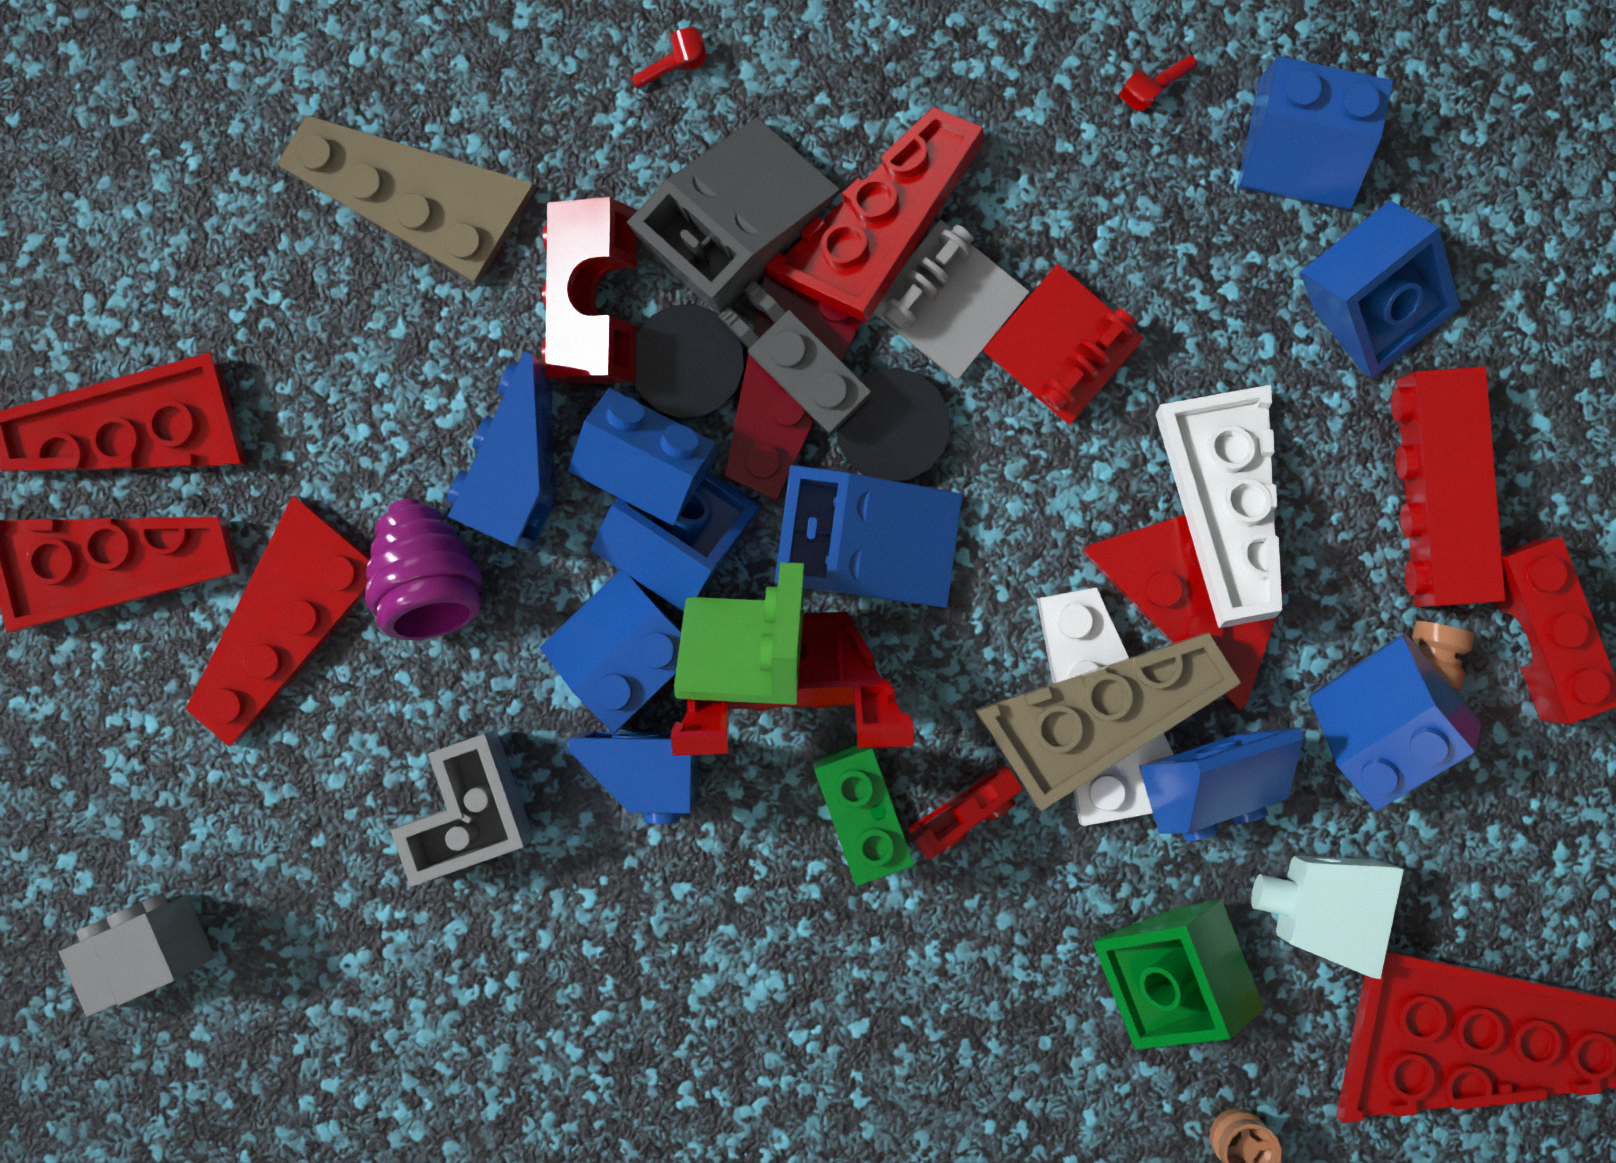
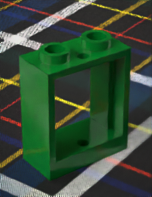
M857 742L813 758L814 771L855 885L859 886L914 866L873 749L858 748Z

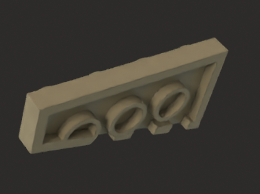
M307 115L277 162V165L285 172L477 286L536 190V187L531 182Z
M1202 633L975 709L1036 807L1043 811L1238 686L1241 682L1209 633Z

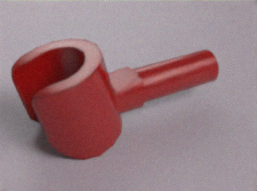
M695 27L683 28L672 33L670 39L673 54L662 57L661 60L631 76L637 90L668 72L671 73L676 69L683 71L694 70L704 64L706 59L702 35L699 34Z
M1189 55L1167 70L1160 72L1154 80L1139 68L1128 79L1118 96L1135 111L1143 112L1154 102L1162 90L1169 87V84L1197 67V60L1194 56Z

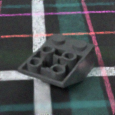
M756 117L669 177L627 223L640 244L720 315L727 307L732 309L746 294L744 290L753 281L757 282L767 272L764 266L779 252L783 255L801 236L800 232L818 217L841 191Z

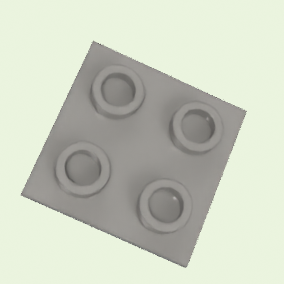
M940 219L908 258L873 313L957 381L1030 291L971 244L974 238L966 229L960 225H955L952 229Z

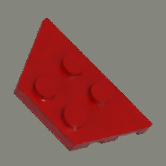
M1185 514L1087 545L1081 551L1171 644L1202 633H1209L1241 682V684L1222 695V697L1236 710H1241L1247 704L1276 618L1218 628ZM1281 587V594L1283 599L1285 590Z

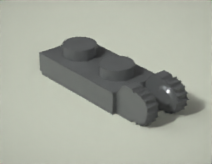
M753 281L744 290L748 295L749 301L759 311H763L775 324L759 338L737 311H732L727 307L718 317L749 348L747 350L748 354L831 436L872 395L871 391L790 310L785 313L778 303L760 285Z

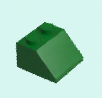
M1222 899L1176 907L1101 936L1093 941L1135 1050L1231 1039L1265 1010Z

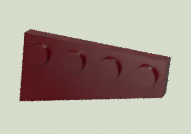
M766 272L763 278L762 289L778 303L785 313L790 310L843 363L862 321L770 279ZM757 309L753 332L760 338L775 323L763 311ZM749 354L724 476L772 500L778 501L789 478L790 465H795L815 420Z

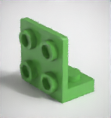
M780 562L778 587L767 586L765 600L689 597L686 599L674 683L676 698L797 705L804 614V563Z

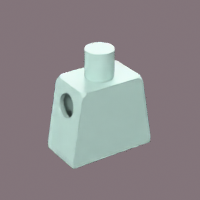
M1293 856L1287 880L1262 874L1257 876L1252 890L1251 903L1253 909L1279 914L1276 934L1286 942L1371 978L1381 979L1404 869L1377 859Z

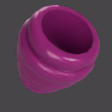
M413 498L402 499L391 504L388 512L382 515L376 523V538L371 544V558L367 563L366 570L368 582L366 583L365 602L368 609L376 616L378 627L389 637L415 641L437 638L465 627L478 616L482 604L480 592L483 584V574L479 566L471 558L469 548L458 538L452 526L444 522V517L437 508L424 505L420 500Z

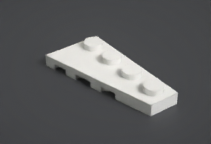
M1271 385L1161 404L1155 414L1218 628L1276 618L1282 611L1279 537L1275 536L1274 524L1277 494L1276 485L1272 483L1271 456L1274 454L1273 430H1270L1269 407L1272 404Z
M1097 587L1037 598L1053 683L1129 658ZM1164 733L1073 791L1080 825L1087 826L1153 813L1139 766L1173 755Z

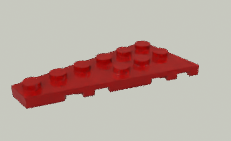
M1387 949L1381 979L1364 975L1336 1117L1342 1123L1364 1121L1363 1117L1393 1114L1395 1117L1417 1115V1111L1447 1107H1453L1456 1110L1548 1100L1547 1096L1569 1093H1575L1579 1096L1601 1094V1090L1616 1088V998Z

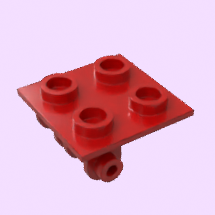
M1057 263L982 351L1067 425H1070L1143 341L1144 337L1132 328L1136 321L1128 312L1122 308H1118L1113 312Z

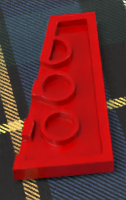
M932 107L881 156L883 163L864 180L857 178L842 192L844 200L823 220L816 217L800 232L802 239L785 256L779 252L764 266L769 278L867 323L985 142L983 127Z
M211 352L0 411V470L5 472L248 466L219 358Z
M292 495L185 709L229 747L236 746L365 596L366 583L368 582L366 570L370 557L300 497Z
M223 517L0 520V609L6 632H20L240 574L227 521Z

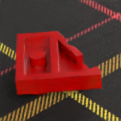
M1002 765L908 826V829L923 855L929 861L937 854L943 853L961 842L967 836L966 832L983 819L989 822L1010 810L1016 804L1013 796L1023 790L1012 771L1005 765Z

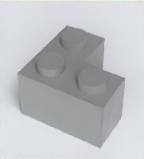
M494 730L428 753L446 809L406 822L391 830L410 887L523 848L535 839L498 731Z
M164 893L75 931L80 942L59 951L86 1017L115 1004L119 1006L171 983L215 958L189 896L186 895L168 903Z

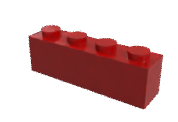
M1486 366L1416 371L1396 379L1397 388L1393 389L1391 395V412L1394 421L1400 422L1401 445L1398 446L1396 451L1395 465L1398 477L1405 482L1406 503L1401 507L1400 525L1403 535L1409 538L1411 561H1408L1405 566L1407 591L1411 596H1414L1415 607L1505 601Z

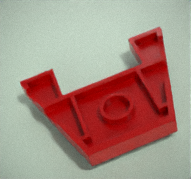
M846 611L804 613L797 705L688 699L686 715L681 723H675L671 731V745L673 756L728 754L729 710L766 711L779 707L811 706L814 708H828L833 705H855L858 748L914 746V726L908 712L903 714L898 707L896 693L888 679H882L874 667V656Z

